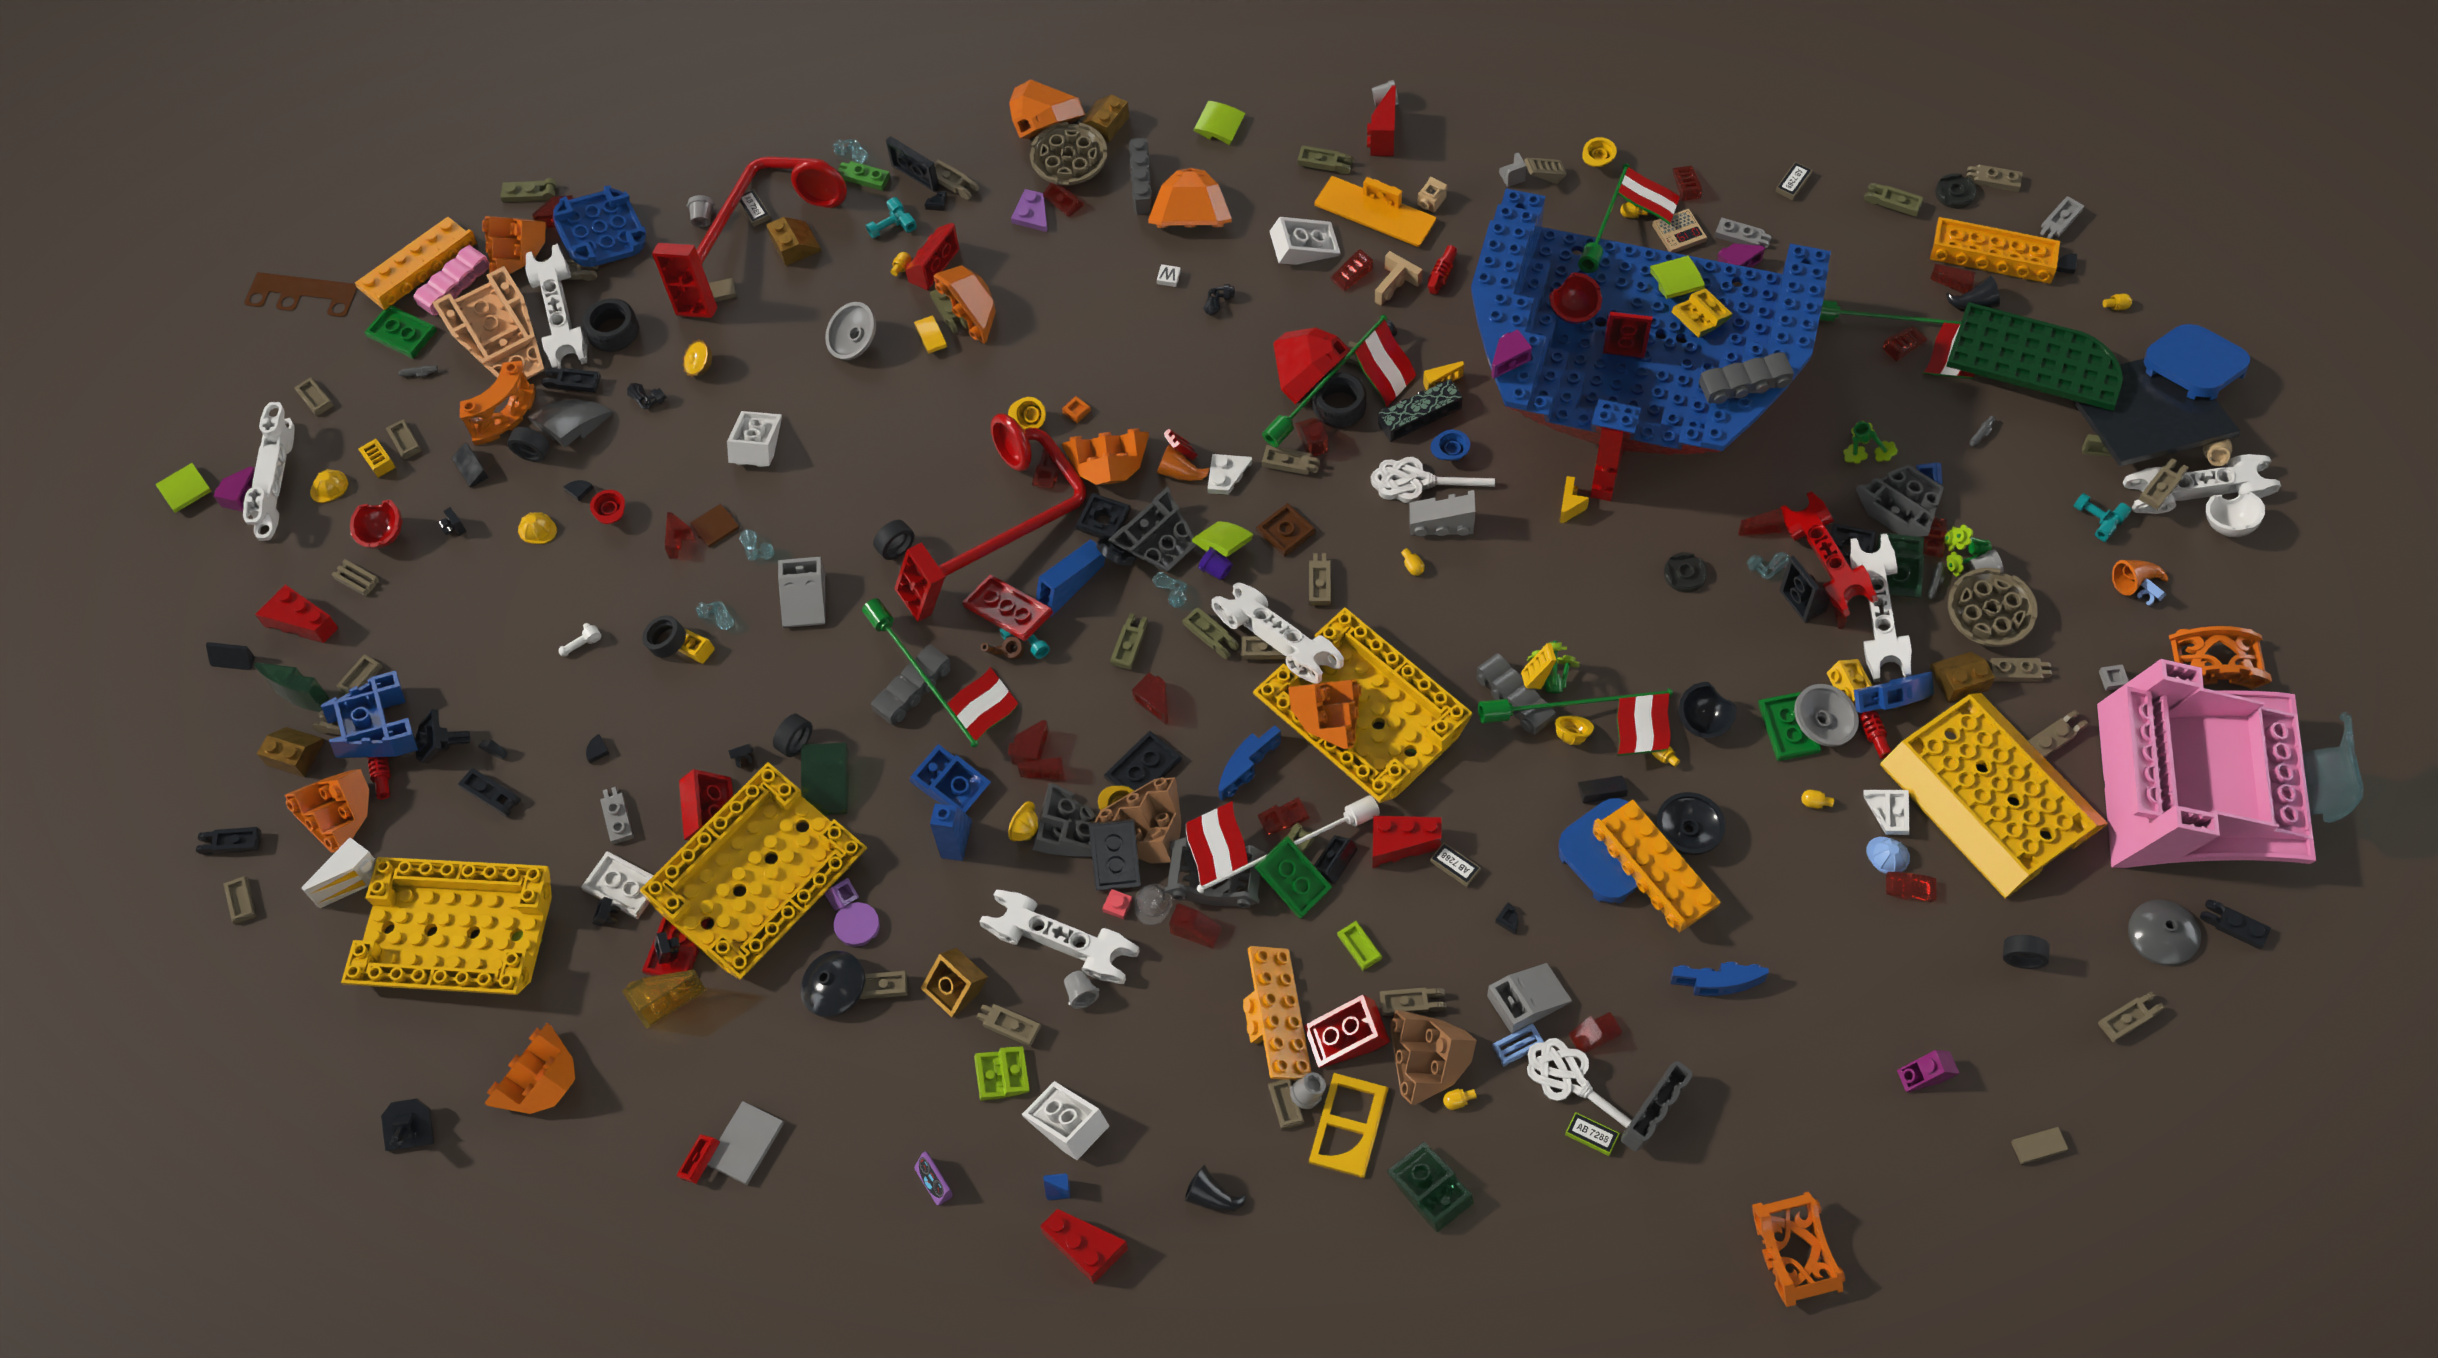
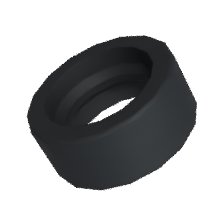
M516 427L507 441V446L520 458L527 461L540 462L544 460L550 443L542 434L533 429Z
M893 520L878 531L873 540V546L884 559L893 560L902 556L911 547L915 534L903 520Z
M665 615L652 620L643 632L642 640L643 644L656 657L664 658L675 654L685 642L686 632L685 628L673 616ZM673 629L667 640L656 644L658 637L664 631Z
M799 714L789 715L775 732L773 738L774 749L790 758L796 756L803 750L811 737L812 723Z
M2022 934L2007 937L2004 940L2003 960L2013 967L2022 969L2045 967L2049 964L2050 944L2045 939L2033 935Z

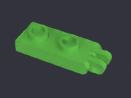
M850 161L849 164L842 162L837 170L845 181L883 191L891 177L889 171Z

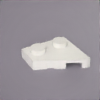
M1212 454L1208 493L1229 495L1235 483L1239 482L1243 477V472L1246 468L1252 465V457Z
M1864 790V798L1886 835H1909V790Z

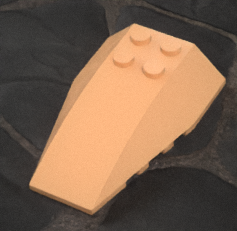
M505 266L486 275L489 283L455 300L449 293L432 302L451 335L496 378H498L502 363L522 361L523 371L527 379L545 370L524 297Z

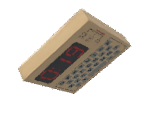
M1689 209L1675 213L1670 225L1662 219L1653 221V228L1669 252L1676 253L1704 243L1707 240V236Z

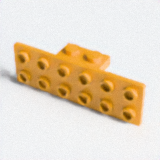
M1331 176L1314 202L1316 207L1416 247L1421 246L1436 222L1435 216L1402 204V190L1366 177L1362 188Z
M1250 946L1248 948V955L1255 991L1243 999V1009L1246 1014L1250 1043L1259 1044L1264 1040L1271 1079H1302L1312 1072L1289 950L1285 948Z

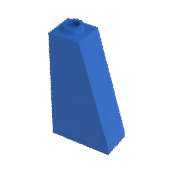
M1090 539L1039 576L1036 600L1052 608L1053 614L1050 617L1104 566L1105 556L1099 552L1096 543Z
M935 803L930 826L940 856L943 859L963 861L972 819L957 806Z

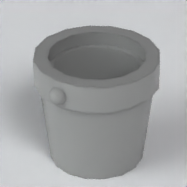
M1389 80L1387 83L1372 88L1376 107L1391 86L1395 85L1394 80ZM1396 90V101H1395V105H1398V104H1399V100H1398V95H1397V90Z
M704 195L690 197L686 206L690 211L691 224L696 227L709 226L715 203L710 197Z
M1994 549L1969 560L1970 571L1980 568L2001 569V572L2004 573L2001 558Z
M1083 971L1072 972L1064 979V985L1069 996L1068 1005H1071L1074 1009L1088 1007L1098 999L1099 988H1096Z
M1308 1073L1290 1086L1292 1101L1302 1109H1312L1322 1100L1321 1095L1326 1088L1325 1080L1318 1073Z

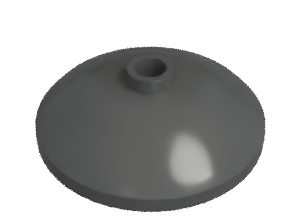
M2151 900L2145 902L2133 912L2128 923V934L2133 947L2145 959L2158 965L2176 966L2183 964L2195 955L2200 946L2201 932L2196 919L2186 908L2172 901ZM2166 924L2171 925L2173 929L2168 928Z

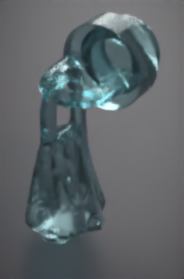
M839 139L833 143L836 155H844L846 151L851 150L853 160L856 163L862 164L868 160L869 153L860 146L857 140L848 139L842 141Z
M745 529L741 532L739 540L745 548L748 560L753 561L760 557L768 560L775 555L771 543H762L761 548L757 549L756 532L750 529Z
M1783 552L1775 553L1770 563L1765 567L1762 564L1764 559L1760 555L1754 554L1746 564L1752 572L1757 570L1764 579H1769L1778 571L1787 568L1789 555Z
M1158 572L1152 580L1157 588L1173 590L1168 596L1171 606L1180 607L1183 605L1186 596L1182 592L1187 590V584L1173 579L1163 572Z
M721 601L707 605L702 602L698 604L699 606L695 607L699 619L710 618L709 614L715 613L716 626L722 630H727L734 625L735 619L727 612L724 603Z

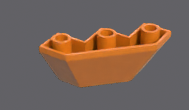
M1031 79L1014 88L1009 102L1012 121L1019 137L1022 139H1031L1047 127L1057 123L1068 122V124H1071L1086 116L1078 97Z
M1188 168L1177 170L1161 185L1148 221L1151 224H1156L1158 228H1167L1171 225H1184L1187 228H1193L1196 225L1224 227L1225 223L1232 222V218L1219 184L1205 170Z
M485 216V220L482 221V231L485 232V248L490 263L489 273L505 266L509 274L526 266V253L531 251L536 258L545 243L546 222Z
M962 265L936 273L934 275L936 290L951 299L953 313L967 321L970 336L974 340L978 339L985 344L996 313L994 301L987 284L982 277Z
M1139 428L1127 430L1128 433L1123 435H1111V432L1099 433V437L1093 439H1082V436H1074L1069 438L1070 441L1062 443V448L1080 477L1096 485L1126 481L1140 468L1149 432H1140Z
M1357 679L1288 687L1291 710L1307 732L1343 749L1354 747L1356 742V724L1359 718V696H1361V685L1357 683Z
M361 769L343 772L285 794L288 809L331 853L336 852L349 837L353 839L368 815L369 787Z
M546 1023L542 1029L536 1028L529 1037L532 1041L521 1056L516 1054L508 1064L511 1068L500 1083L495 1081L487 1091L490 1096L484 1104L490 1107L527 1114L555 1107L574 1082L575 1071L573 1057L549 1023Z

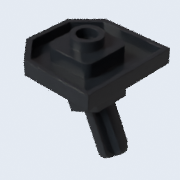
M432 709L418 726L415 738L418 748L416 759L421 763L428 764L439 750L449 749V745L469 744L470 732H448L447 728L439 727L438 710Z
M419 1099L391 1102L381 1115L385 1151L434 1144L431 1110Z

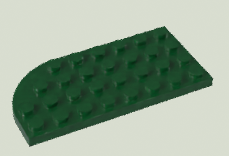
M1970 302L1967 304L1946 367L2111 411H2114L2123 380L2122 370L2116 357L2108 347L2095 337L2082 331Z

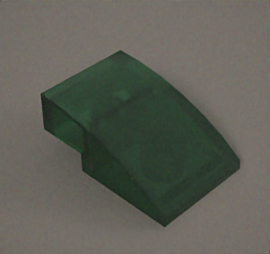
M1887 533L1879 534L1877 538V551L1881 548V534ZM1887 534L1895 552L1897 574L1886 575L1889 595L1921 598L1924 537ZM1876 585V590L1883 588L1881 585Z
M255 662L254 667L269 686L282 698L304 709L316 712L323 711L321 704L329 701V697L314 677L303 676L297 667Z
M846 743L802 744L801 795L823 815L847 814L849 750Z
M1425 1142L1387 1170L1389 1176L1401 1192L1437 1233L1474 1204L1472 1193L1456 1178L1451 1168Z

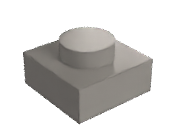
M2123 665L2101 667L2099 670L2105 691L2119 689L2129 682Z

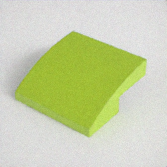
M1208 101L1193 131L1209 140L1213 136L1230 145L1245 113L1226 104Z
M1689 256L1650 266V273L1658 281L1659 291L1666 299L1705 289L1704 281Z
M193 463L156 484L174 513L212 492Z
M1218 521L1195 536L1192 542L1205 551L1212 547L1225 557H1228L1250 542L1253 533L1238 525Z
M1023 1046L1000 1048L999 1052L975 1053L974 1060L980 1101L1011 1097L1030 1091Z

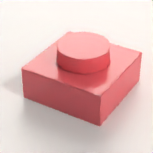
M1111 889L1102 910L1104 913L1124 920L1133 898Z

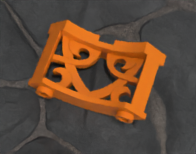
M522 361L502 363L500 374L490 388L474 398L460 402V418L467 427L474 446L499 439V435L507 430L512 431L524 420L523 416L527 410L531 409L535 399L536 387L534 384H529L523 371ZM510 396L506 407L500 413H493L496 407Z
M2209 626L2180 629L2176 633L2169 635L2174 661L2182 664L2184 662H2191V666L2202 668L2203 685L2216 684L2218 682L2217 679H2227L2230 684L2242 685L2252 690L2272 682L2271 674L2266 672L2260 646V641L2263 640L2262 635L2254 632L2252 629L2232 626ZM2218 642L2226 645L2237 654L2226 665H2222L2216 657L2205 654ZM2194 644L2193 647L2187 646L2185 650L2193 655H2182V646ZM2207 662L2212 664L2211 666H2205Z
M1809 1192L1765 1205L1762 1203L1752 1205L1757 1235L1763 1237L1764 1240L1762 1242L1766 1246V1249H1762V1253L1768 1270L1773 1269L1772 1272L1776 1277L1774 1285L1786 1307L1796 1305V1300L1835 1290L1838 1293L1843 1292V1282H1845L1844 1271L1841 1267L1837 1266L1828 1247L1819 1216L1821 1214L1820 1203ZM1805 1206L1807 1212L1806 1220L1800 1218L1799 1211L1795 1215L1794 1221H1791L1790 1209ZM1785 1211L1784 1218L1770 1215ZM1809 1226L1812 1234L1808 1230H1806ZM1782 1229H1784L1783 1241H1777L1774 1234L1779 1233L1781 1235ZM1790 1232L1798 1235L1811 1246V1253L1804 1268L1796 1260L1780 1256L1779 1251L1789 1242ZM1786 1265H1792L1795 1268L1792 1270V1273L1787 1272ZM1822 1270L1829 1276V1279L1815 1282L1809 1275L1812 1274L1813 1277L1822 1279L1823 1277L1819 1273ZM1804 1280L1808 1283V1284H1805V1285L1798 1286V1285H1800Z

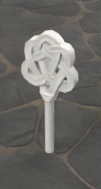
M1405 457L1399 461L1390 459L1381 462L1379 468L1373 471L1371 475V484L1378 490L1379 496L1383 499L1392 500L1397 498L1403 503L1410 504V502L1418 501L1422 497V490L1430 489L1436 485L1495 487V478L1436 477V475L1430 472L1423 471V464L1419 459Z
M1557 1038L1548 1039L1545 1043H1535L1530 1046L1528 1051V1076L1534 1082L1542 1085L1544 1094L1550 1100L1557 1102L1565 1100L1572 1092L1577 1094V1096L1588 1098L1627 1128L1632 1120L1593 1091L1589 1081L1584 1078L1589 1068V1060L1584 1052L1578 1049H1568L1564 1042ZM1542 1051L1541 1056L1536 1057V1053ZM1563 1058H1565L1571 1071L1567 1070L1566 1065L1562 1060ZM1574 1058H1577V1059L1580 1060V1062H1581V1067H1580V1069H1579V1067H1578V1065H1577V1063H1576V1061H1575ZM1554 1061L1558 1069L1549 1067L1548 1062ZM1548 1076L1563 1079V1081L1548 1078ZM1571 1079H1576L1580 1086L1572 1084ZM1551 1088L1559 1089L1562 1091L1556 1093L1553 1092Z

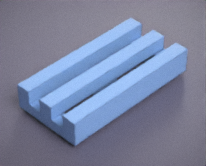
M1532 1023L1493 1043L1491 1047L1496 1052L1498 1059L1500 1058L1501 1064L1504 1067L1527 1055L1530 1046L1535 1043L1507 1057L1505 1055L1534 1040H1537L1535 1043H1542L1544 1041ZM1530 1032L1533 1033V1035L1501 1051L1500 1048Z

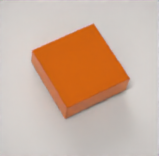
M1077 396L1062 408V413L1076 423H1079L1091 411V407Z

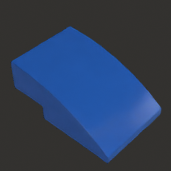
M939 744L914 771L909 782L940 804L957 806L964 813L968 811L991 783V781L957 755L953 756Z

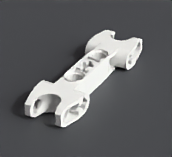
M558 244L552 245V256L545 262L536 261L532 251L526 253L525 269L528 281L532 289L541 286L552 335L542 337L543 349L550 360L552 368L560 369L562 358L569 353L576 354L581 364L587 363L588 345L581 326L572 329L561 280L571 278V272Z
M269 402L263 410L259 429L263 433L262 442L259 447L252 488L246 492L244 500L243 518L248 526L254 525V534L259 541L270 540L275 534L279 521V512L276 509V504L280 493L286 454L292 450L295 426L290 418L284 419L285 411L280 402ZM272 409H279L277 416H269ZM262 526H269V531L266 534H260Z
M2239 455L2229 459L2227 462L2228 467L2186 472L2180 483L2158 510L2139 499L2134 501L2132 509L2136 513L2159 514L2173 510L2176 507L2175 501L2236 492L2238 494L2252 492L2259 498H2263L2278 492L2281 484L2276 479H2265L2258 474L2259 471L2268 468L2271 462L2269 456ZM2161 467L2146 468L2126 476L2123 481L2124 487L2138 489L2143 492L2160 471Z
M1881 534V548L1874 553L1862 551L1857 538L1850 539V568L1854 569L1863 564L1870 575L1872 584L1883 587L1880 590H1875L1878 601L1872 603L1868 599L1875 640L1863 642L1866 664L1871 672L1873 681L1880 682V668L1887 662H1895L1900 665L1904 677L1911 676L1912 649L1909 635L1896 636L1886 575L1897 574L1895 552L1888 535ZM1879 605H1882L1883 615H1880ZM1880 625H1887L1889 629L1882 631L1878 627Z
M1236 583L1233 585L1234 600H1228L1221 596H1216L1212 599V609L1226 625L1232 629H1236L1241 625L1247 627L1266 643L1287 656V667L1298 677L1312 683H1319L1322 681L1323 674L1319 667L1320 665H1326L1333 669L1343 667L1344 657L1329 640L1321 635L1311 640L1302 634L1297 628L1268 609L1266 597L1255 588L1243 583Z
M1004 890L995 891V900L1005 906L1007 912L999 918L982 916L979 921L981 927L1000 940L1013 945L1018 944L1021 936L1027 937L1085 961L1082 971L1088 976L1100 981L1117 984L1125 983L1126 974L1112 965V961L1121 955L1137 957L1140 950L1134 943L1124 938L1121 934L1105 928L1101 929L1098 937H1094L1081 930L1035 913L1037 903L1025 895ZM1036 926H1044L1040 931L1034 930ZM1079 942L1085 943L1081 948L1075 947Z

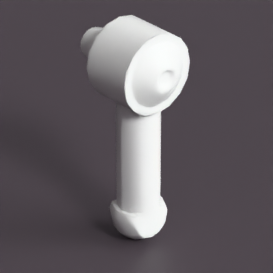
M585 623L582 636L565 646H561L558 650L559 654L565 657L569 655L568 653L585 643L593 644L599 641L601 633L595 625Z

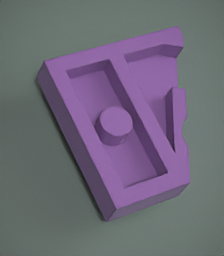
M1025 189L1011 217V222L1047 232L1043 193Z

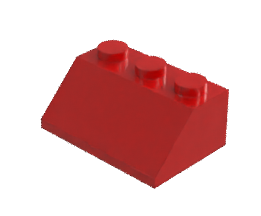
M949 223L938 227L928 237L925 245L917 251L916 256L907 264L905 269L909 283L927 291L935 282L934 275L942 272L960 249L955 224Z
M693 769L679 780L684 840L689 841L733 797L731 777Z

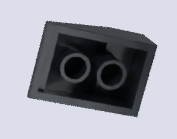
M1791 556L1780 592L1806 623L1826 612L1830 600L1825 591L1821 590L1816 584L1815 578L1808 574L1794 556Z

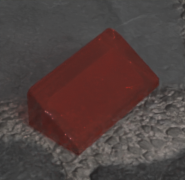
M1050 183L1043 192V196L1068 217L1085 204L1063 185Z

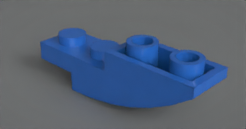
M1932 672L1893 679L1889 683L1854 690L1856 712L1862 713L1876 709L1887 710L1925 699L1934 694Z
M1274 725L1260 738H1257L1252 733L1236 749L1228 761L1220 780L1218 790L1221 801L1227 797H1232L1243 783L1250 782L1255 774L1254 763L1258 764L1261 762L1268 751L1275 750L1280 745L1281 730Z
M1736 962L1721 963L1719 971H1715L1712 968L1691 969L1690 966L1680 965L1673 967L1670 984L1693 986L1694 995L1698 996L1727 995L1745 991L1765 982L1769 968H1763L1758 964L1744 966Z

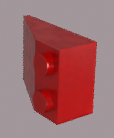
M1396 85L1391 86L1372 113L1371 123H1367V135H1371L1367 136V148H1370V156H1394Z
M1610 312L1605 330L1603 353L1644 358L1653 317Z
M1361 995L1304 1025L1319 1068L1371 1053L1390 1043L1376 1002L1365 995Z

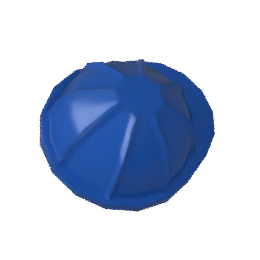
M1452 429L1446 430L1435 437L1431 442L1430 448L1431 453L1438 459L1459 461V459L1467 455L1471 444L1465 433Z

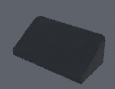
M467 442L464 443L454 454L452 460L469 487H472L487 479L488 476Z
M206 643L208 659L212 667L251 670L255 656L247 646Z
M1622 775L1578 782L1582 803L1627 797L1628 788Z
M1334 835L1314 866L1327 881L1335 884L1357 852V847L1351 839Z

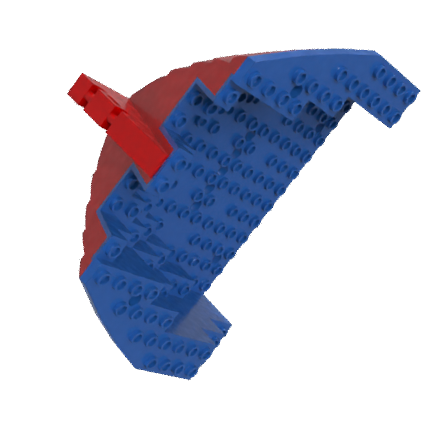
M1506 188L1502 203L1498 204L1494 220H1490L1471 285V294L1479 332L1491 371L1499 338L1504 334L1518 329L1532 347L1530 361L1495 378L1505 406L1558 432L1599 445L1590 497L1611 502L1623 451L1667 455L1702 454L1708 451L1721 452L1758 420L1788 388V386L1784 388H1769L1764 393H1749L1743 398H1728L1725 402L1716 404L1707 402L1699 380L1701 373L1709 369L1723 368L1733 363H1744L1750 359L1764 358L1774 353L1783 352L1794 372L1793 381L1812 356L1826 290L1825 284L1831 251L1790 243L1782 274L1689 256L1697 267L1704 281L1705 288L1733 313L1732 317L1721 326L1698 338L1672 313L1675 305L1689 300L1690 295L1697 291L1666 299L1659 291L1658 281L1650 273V266L1688 255L1600 239L1599 245L1603 248V256L1598 269L1593 273H1585L1578 266L1581 255H1575L1572 252L1580 251L1582 253L1586 244L1595 243L1596 237L1542 227L1546 196ZM1574 272L1586 274L1594 279L1599 285L1602 295L1601 308L1598 313L1588 322L1580 324L1566 323L1559 319L1552 311L1549 300L1550 293L1554 289H1558L1567 277ZM1739 282L1742 286L1736 287L1732 283ZM1610 312L1653 317L1644 358L1603 353L1605 330Z

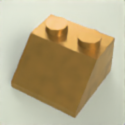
M1112 94L1101 98L1094 103L1080 123L1087 124L1096 129L1103 136L1104 140L1109 143L1129 118L1128 101Z
M782 217L766 224L770 239L785 266L822 251L806 221Z
M1972 652L1930 664V668L1948 703L1965 698L1969 694L1988 691L1995 679L1987 661Z
M284 727L266 736L257 755L266 766L305 777L325 739Z
M954 948L939 954L921 989L953 1018L979 994L988 976L958 948Z

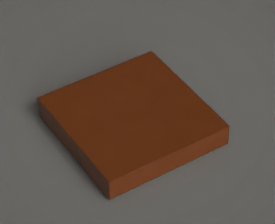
M1288 503L1256 527V531L1284 557L1316 533V529Z

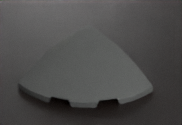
M570 399L545 405L532 412L527 418L553 441L557 440L561 445L567 447L578 436L584 439L608 419L613 412L596 402Z
M1049 783L1032 850L1062 856H1092L1089 823L1095 822V814L1087 805L1082 806L1076 801L1072 792Z

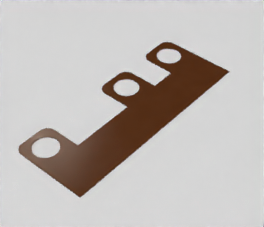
M257 272L244 303L248 306L260 307L264 304L269 292L281 293L276 308L291 311L295 309L301 295L332 299L327 314L343 317L348 312L357 287L354 283ZM260 293L262 300L258 303L250 302L251 295ZM286 297L294 299V303L289 307H284L281 304L282 300ZM343 303L345 305L344 311L334 313L332 308L335 304Z

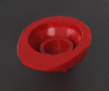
M603 490L592 498L590 510L600 523L613 524L619 521L624 514L625 499L616 490Z

